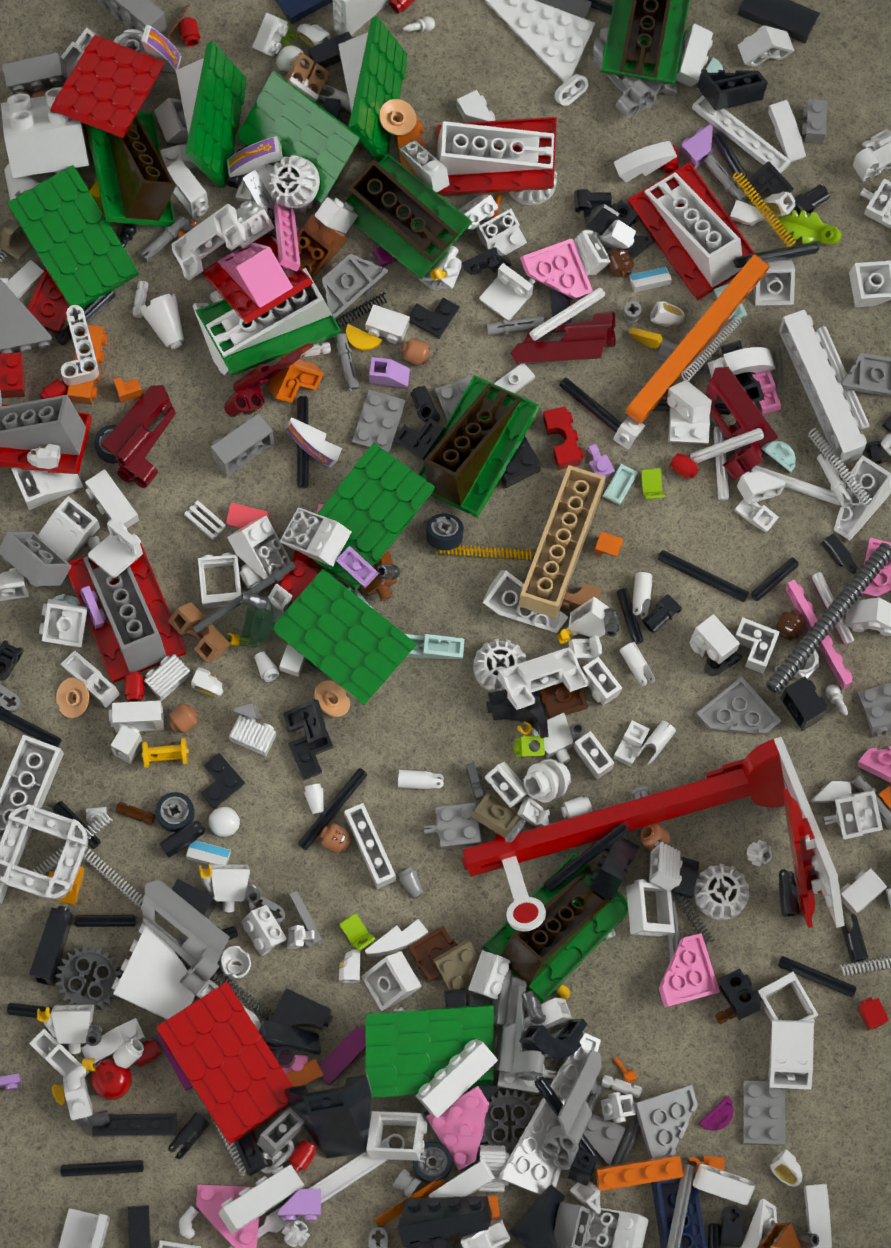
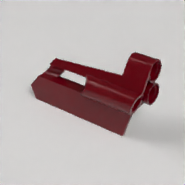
M614 311L594 312L593 321L561 324L548 332H565L560 341L538 342L539 339L534 341L529 335L535 329L532 328L527 333L525 340L522 343H518L510 354L516 364L601 359L604 347H615L616 344L614 331L616 325Z
M307 343L297 348L274 365H259L237 380L233 386L235 392L224 405L225 412L231 417H236L242 412L246 415H251L259 410L264 403L260 386L283 369L298 361L303 353L314 347L313 343Z
M728 366L716 367L705 395L712 400L710 413L725 438L728 440L760 428L764 434L763 439L734 449L733 451L736 455L723 464L731 478L736 480L763 461L762 455L765 452L761 447L775 441L778 436ZM718 395L735 417V424L728 425L716 409L715 402Z
M164 385L150 386L102 443V446L112 453L120 466L117 470L118 476L125 482L133 480L141 488H147L158 474L156 467L147 461L145 457L176 414ZM163 412L165 418L154 431L147 430L158 415Z

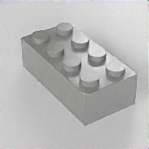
M97 0V3L103 9L107 8L111 11L112 16L116 20L121 19L128 30L136 29L144 33L145 26L150 25L162 35L167 31L165 12L150 0Z

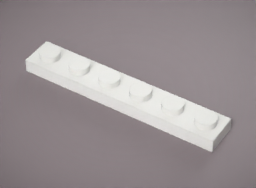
M703 95L693 104L692 109L762 165L770 161L780 174L790 166L791 161L727 110L715 111Z

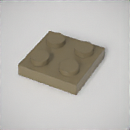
M491 791L487 792L471 815L479 823L484 824L504 838H506L520 818L517 815L519 811L517 807L513 806L510 808L501 797Z
M467 939L434 958L433 961L448 990H457L470 986L479 957L471 941Z

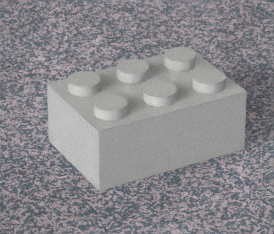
M58 52L2 65L6 85L13 94H28V91L32 90L40 92L41 89H46V87L50 86L54 88L62 87L68 78L65 61Z
M259 413L256 416H250L243 425L234 427L227 436L218 438L213 442L211 446L213 460L228 477L274 445L273 431Z
M7 532L0 545V555L3 556V560L13 565L16 571L24 575L28 582L35 587L62 585L71 568V565L34 532Z

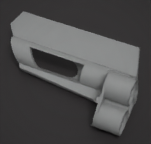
M609 27L601 29L600 36L596 38L594 43L593 59L600 68L602 66ZM606 74L623 93L615 107L627 118H632L645 108H650L656 100V94L663 85L661 82L645 81L638 78H620L615 74Z
M157 879L145 884V895L142 903L143 921L191 966L180 980V983L196 995L219 968L218 962L230 937L161 880ZM155 912H158L180 930L182 935L179 938H174L155 922Z
M511 974L505 1024L498 1027L495 1054L498 1061L494 1064V1070L518 1073L519 1079L533 1081L537 1079V1076H542L544 1055L539 1051L522 1052L523 1045L519 1040L523 1036L525 1007L522 1004L521 995L526 992V982Z
M594 1050L589 1051L557 1117L561 1125L552 1127L542 1144V1148L546 1153L555 1155V1165L563 1170L571 1168L579 1149V1142L591 1119L592 1111L601 1093L602 1084L596 1079L602 1068L601 1056L599 1052ZM590 1093L592 1096L587 1104L586 1099Z

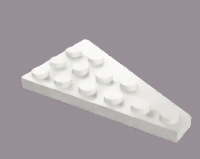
M485 0V3L508 24V27L564 83L573 76L595 27L594 22L535 0Z

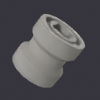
M403 1169L392 1187L403 1191L406 1197H410L416 1191L421 1181L418 1178L411 1177L409 1172Z

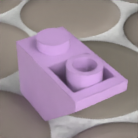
M711 124L707 127H701L696 132V135L692 138H686L681 144L680 153L694 168L702 164L704 159L710 155L713 130Z
M371 358L369 384L408 388L409 368L391 359Z
M299 1189L278 1211L279 1217H283V1221H295L296 1217H304L306 1221L317 1220V1217H321V1189Z

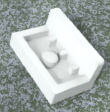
M267 905L252 910L241 921L244 930L249 935L260 956L266 955L277 944L287 939Z

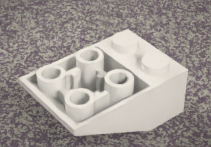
M12 468L14 478L29 510L84 488L78 474L48 473V471Z
M68 496L54 511L38 536L63 559L69 562L87 543L88 539L100 529V525L94 516Z
M298 507L279 542L333 567L351 531L335 520Z
M267 515L248 523L227 537L236 555L263 579L272 575L271 572L277 568L281 569L291 562L282 543L279 542L280 540Z
M772 1020L768 1073L770 1088L812 1089L814 1022Z
M601 1208L599 1216L592 1212L584 1248H643L649 1219L639 1214Z

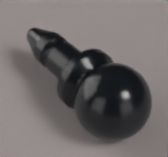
M125 223L122 226L120 242L123 248L126 247L128 241H131L137 232L136 226L132 223Z

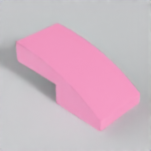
M766 371L753 374L752 376L760 381L765 399L758 402L762 414L781 410V404L775 391L776 385L771 372Z

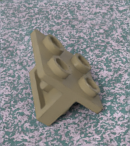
M8 219L0 226V248L19 259L33 247L16 219L14 221Z

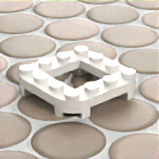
M34 805L17 808L10 813L0 842V881L7 886L45 899L57 900L64 898L72 889L88 846V835L85 828L75 819L72 820L51 813ZM29 828L67 840L52 878L15 866Z

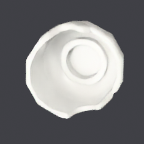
M296 46L282 48L276 59L279 70L288 73L291 67V60L300 52L303 54L304 52ZM300 60V62H301L303 65H305V61H304V60Z
M219 807L210 814L208 825L215 835L229 837L238 830L240 819L232 808Z
M231 946L223 951L220 958V968L227 977L241 979L249 973L251 960L249 954L243 951L240 946ZM234 962H239L242 966L231 964Z

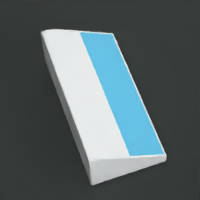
M666 267L629 275L634 293L671 285L672 281Z
M194 841L189 846L186 859L207 865H227L231 850Z

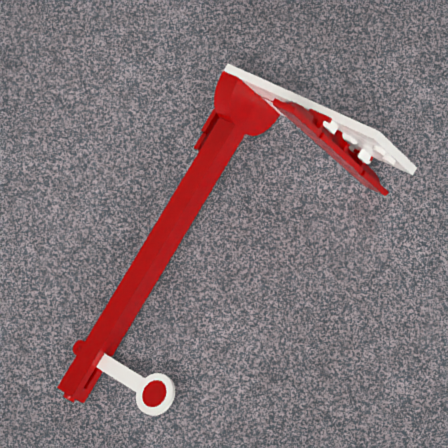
M782 737L760 744L745 759L722 765L720 769L707 772V779L518 833L512 842H505L506 839L503 836L496 834V840L463 849L465 858H461L464 870H469L470 877L500 868L505 869L514 902L507 909V921L512 928L518 931H530L543 923L546 917V910L540 900L528 896L518 863L600 840L621 823H624L628 830L631 831L750 796L752 801L759 806L770 808L785 807L799 905L807 927H813L812 915L815 912L814 894L819 893L824 895L836 928L845 926L838 874Z

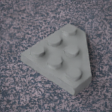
M742 676L696 713V716L709 730L766 735L781 723L778 716Z
M686 1085L634 1103L649 1159L675 1154V1148L689 1125L688 1121L692 1113L695 1112L698 1106L692 1085Z

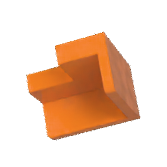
M299 359L273 376L268 390L276 399L292 403L299 386L316 390L324 373L316 364Z

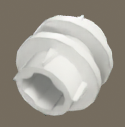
M546 759L540 763L533 764L528 768L527 774L523 779L526 793L531 799H537L543 803L562 797L566 793L569 783H571L567 767L563 762H557L553 759Z

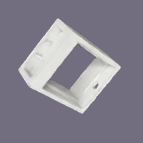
M179 159L166 167L176 184L173 193L193 218L203 216L209 208L207 192L183 161Z
M224 553L222 556L215 557L213 555H204L202 558H198L203 609L223 607L241 595L239 562L236 554ZM234 565L236 592L207 595L204 568Z
M161 701L112 703V710H109L111 727L115 728L116 733L119 732L122 725L126 727L129 725L133 726L139 731L164 730Z
M645 879L635 880L634 884L626 886L631 935L663 937L675 933L671 891H667L652 882L647 883ZM644 891H652L656 894L658 923H647Z
M794 972L758 990L762 999L760 1003L771 1022L772 1020H778L766 998L791 985L808 1016L799 1021L815 1023L814 1019L818 1016V1013Z
M372 1111L367 1143V1152L370 1159L420 1161V1154L424 1153L425 1147L422 1140L423 1134L427 1132V1122L424 1121L422 1114ZM383 1125L416 1126L413 1149L380 1148Z

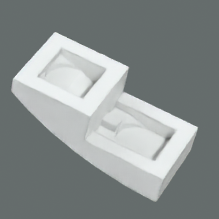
M744 498L734 510L755 527L766 533L779 518L765 505L760 506L757 502L747 505Z
M278 584L274 586L268 596L271 601V610H268L266 616L273 622H276L288 609L292 599V595Z
M632 720L613 759L631 767L650 729Z

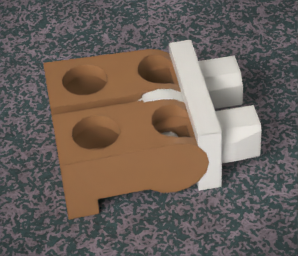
M300 52L291 60V67L285 79L315 102L330 72L318 63L314 64L315 61ZM300 60H304L307 65H303ZM315 71H320L322 76L316 74Z

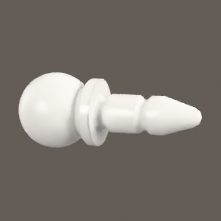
M427 16L423 19H418L416 23L403 27V30L409 32L415 30L420 32L424 30L431 31L435 27V21Z
M833 684L827 686L825 696L830 700L831 704H835L839 711L847 716L848 711L842 701L843 695L840 688Z

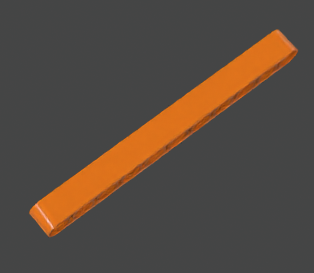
M755 254L749 259L625 410L627 415L639 424L648 417L667 394L668 388L672 387L681 377L682 371L697 357L699 352L703 350L770 268L769 264Z

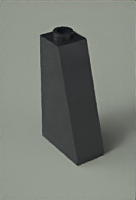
M58 906V908H51L29 973L33 982L54 986L55 975L58 972L57 967L60 965L73 920V914L67 907Z

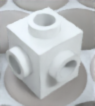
M620 1092L608 1094V1099L600 1100L604 1121L613 1120V1123H620L626 1121L625 1117L636 1115L632 1094L621 1096Z

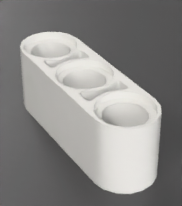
M699 1164L692 1182L694 1187L743 1205H748L756 1186L754 1182L705 1164Z

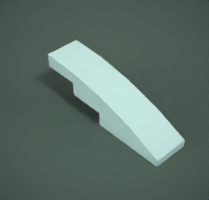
M405 634L417 644L407 657L463 659L465 640L463 638L425 634V636Z

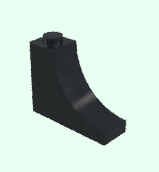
M507 690L488 693L489 701H486L487 712L492 713L493 720H515L523 723L525 721L538 732L540 738L549 737L547 719L538 691L531 693L535 698L533 705L518 710L515 709L507 698Z
M286 988L270 1021L295 1028L311 1027L322 1031L324 1026L329 1027L333 1016L330 1015V1008Z
M551 1184L509 1232L526 1248H559L554 1239L553 1224L560 1202L562 1203L566 1197Z

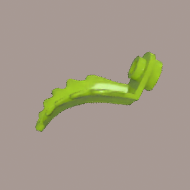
M793 210L792 215L789 213L777 219L780 220L779 224L782 223L779 227L784 226L781 229L782 231L787 229L786 232H789L787 235L793 232L792 237L794 240L802 237L803 244L818 241L833 245L837 244L841 239V231L835 226L824 224L816 212H812L808 217L804 210L800 212L799 216Z

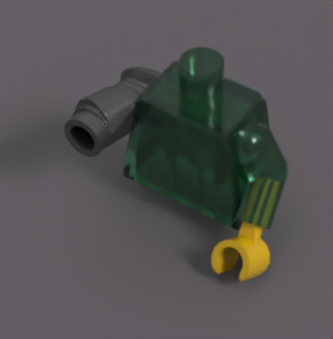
M251 591L242 592L240 603L248 605L242 636L240 637V635L228 633L227 635L232 636V640L229 643L233 646L240 644V646L256 648L263 642V639H269L275 612L271 607V601L268 597H261Z

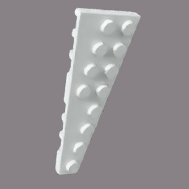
M583 1033L578 1038L582 1046L574 1054L566 1057L550 1085L563 1105L589 1051H598L601 1040L587 1033ZM544 1097L498 1178L539 1196L551 1184L556 1188L561 1169L554 1163L555 1155H549L542 1148L549 1130L552 1127L561 1125Z

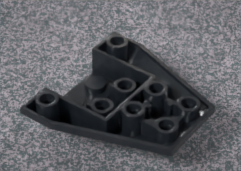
M367 1074L347 1077L343 1087L308 1093L306 1085L286 1088L285 1091L290 1108L304 1121V1128L327 1159L367 1152L372 1103V1089Z

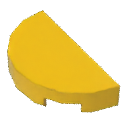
M347 324V340L354 349L365 352L377 348L382 343V339Z
M631 328L629 331L632 338L649 348H659L663 340L661 334L637 328Z

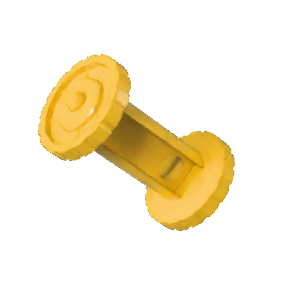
M181 738V744L148 747L147 741L142 742L143 753L141 755L145 768H149L150 762L182 759L184 765L188 764L187 753H189V750L187 749L186 738Z

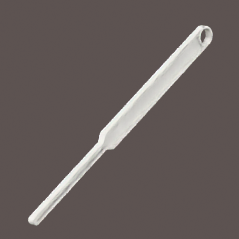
M392 1134L381 1141L380 1148H390V1139L398 1137L402 1141L400 1149H404L405 1140L399 1134ZM364 1152L309 1189H321L322 1204L389 1159H370L368 1152ZM282 1207L266 1216L264 1225L258 1228V1238L267 1232L278 1233L289 1223V1221H283V1217L278 1215V1211Z

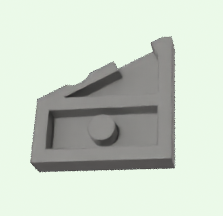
M592 1113L584 1135L607 1165H610L625 1127L609 1120L604 1121V1118Z

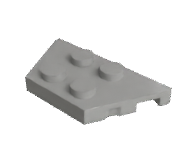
M349 253L321 278L327 306L334 319L385 275L388 270Z
M860 353L841 383L843 389L891 397V358Z

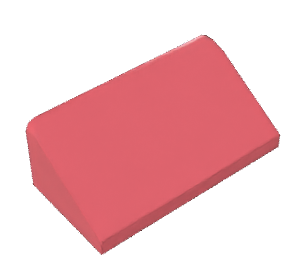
M230 503L226 525L242 528L265 515L269 518V513L264 510Z

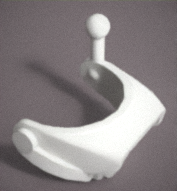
M816 649L810 658H807L804 669L796 672L795 678L801 679L804 676L808 678L819 667V657ZM775 666V671H777V668L781 666Z

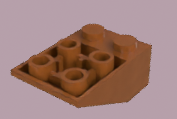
M315 214L311 215L297 235L300 268H306L312 280L341 250L349 238L344 233L324 225L314 216Z

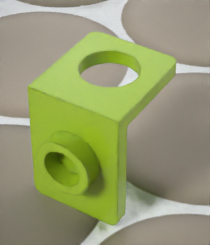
M642 469V491L644 498H664L661 469Z
M521 736L516 738L513 745L516 758L544 756V738H540V736ZM532 740L537 741L540 745L537 752H532L529 749V743Z
M353 913L339 923L351 944L358 951L375 940V937L368 932L356 913Z

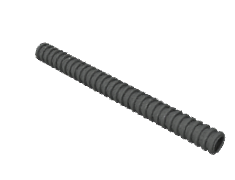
M881 543L872 556L868 558L861 569L858 570V573L854 575V578L839 593L836 600L829 605L825 613L817 620L818 622H815L810 631L806 633L807 635L803 637V640H800L799 644L796 645V649L792 650L788 658L781 663V667H778L773 676L767 680L766 686L771 692L775 694L781 693V690L793 678L792 676L796 675V672L804 665L807 658H810L815 649L819 647L818 645L822 643V640L829 635V631L833 630V627L841 620L840 618H843L848 609L852 607L851 605L855 603V600L870 585L873 578L890 561L891 546L889 544Z

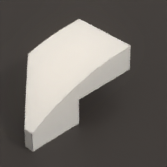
M736 200L730 215L731 220L750 225V227L765 220V217H763V214H760L761 211H758V208Z
M829 782L811 799V803L835 802V797L850 795L851 782Z
M525 797L517 815L536 828L549 825V810H543V807L533 799Z
M590 1180L587 1186L577 1182L570 1189V1194L599 1216L601 1213L600 1190Z

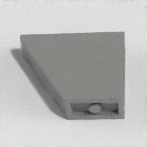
M0 280V354H8L19 350L20 352L31 351V348H48L50 344L55 343L54 338L9 287Z

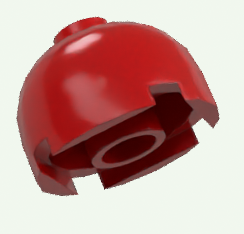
M114 1058L100 1061L95 1071L91 1073L93 1091L105 1100H117L124 1097L132 1085L130 1069L117 1066Z

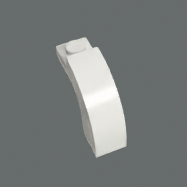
M751 347L723 354L724 357L707 363L711 377L716 367L728 366L734 375L744 372H754L757 374L776 369L770 350L763 347Z

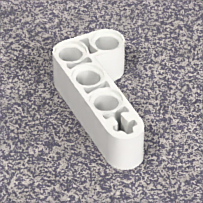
M891 142L873 152L870 148H865L856 155L853 168L863 182L866 181V178H872L882 173V170L891 168Z
M72 305L67 309L66 315L78 360L64 363L61 367V375L64 383L67 385H77L93 381L99 375L82 307ZM78 315V323H75L74 316ZM79 332L85 333L83 336H76ZM84 349L90 350L86 354L81 353V351ZM87 367H94L92 371H85ZM70 371L75 372L72 376H66Z

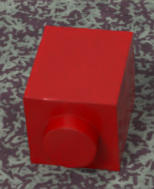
M872 997L861 1001V1005L857 1008L867 1031L884 1025L889 1021L879 998L873 1000Z

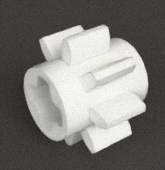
M758 840L757 843L752 842L747 849L748 860L752 861L753 865L759 867L761 864L766 865L772 857L771 846H768L767 842Z
M298 1220L294 1223L289 1221L282 1231L285 1234V1242L292 1247L297 1245L302 1247L310 1236L309 1233H306L308 1231L306 1224Z

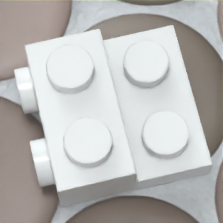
M477 195L458 210L473 221L467 229L474 230L480 225L479 222L481 220L492 217L495 214L494 211L499 207L491 195Z
M48 599L47 604H43L42 609L45 622H41L39 629L42 641L82 647L88 607L70 605L65 601Z

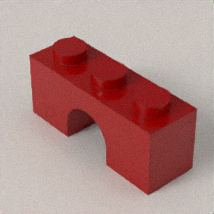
M566 406L543 411V421L547 435L560 434L565 439L562 445L553 448V456L558 471L567 469L568 465L573 467L581 465V459L584 456L582 448L577 446L578 434L571 425L573 423L571 412L567 411Z

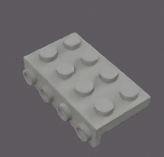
M891 683L857 692L859 702L871 728V736L883 737L891 733Z

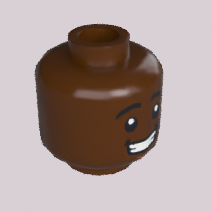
M617 248L608 254L610 263L607 267L613 276L625 278L632 273L634 261L626 250Z
M794 610L790 613L783 612L775 626L780 632L779 635L790 641L792 638L797 639L805 626V622L801 619L802 615Z

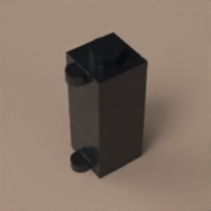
M348 31L308 48V56L315 61L314 64L318 63L323 68H327L341 62L338 44L355 37H352Z

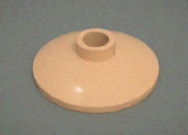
M392 99L381 107L379 120L387 132L401 136L408 134L414 128L416 113L409 103L400 99ZM393 118H397L399 122L394 121Z
M78 678L64 680L57 690L56 703L60 707L59 711L68 718L79 717L88 707V689L85 683Z
M326 680L319 683L315 688V699L319 700L321 710L332 717H341L348 712L350 699L346 696V691L337 683Z

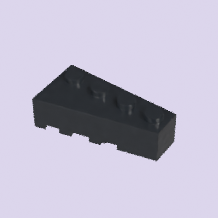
M487 1196L410 1198L405 1201L397 1229L402 1245L405 1247L410 1246V1242L420 1240L421 1243L429 1242V1238L441 1236L442 1239H445L458 1232L461 1235L489 1230L493 1214Z

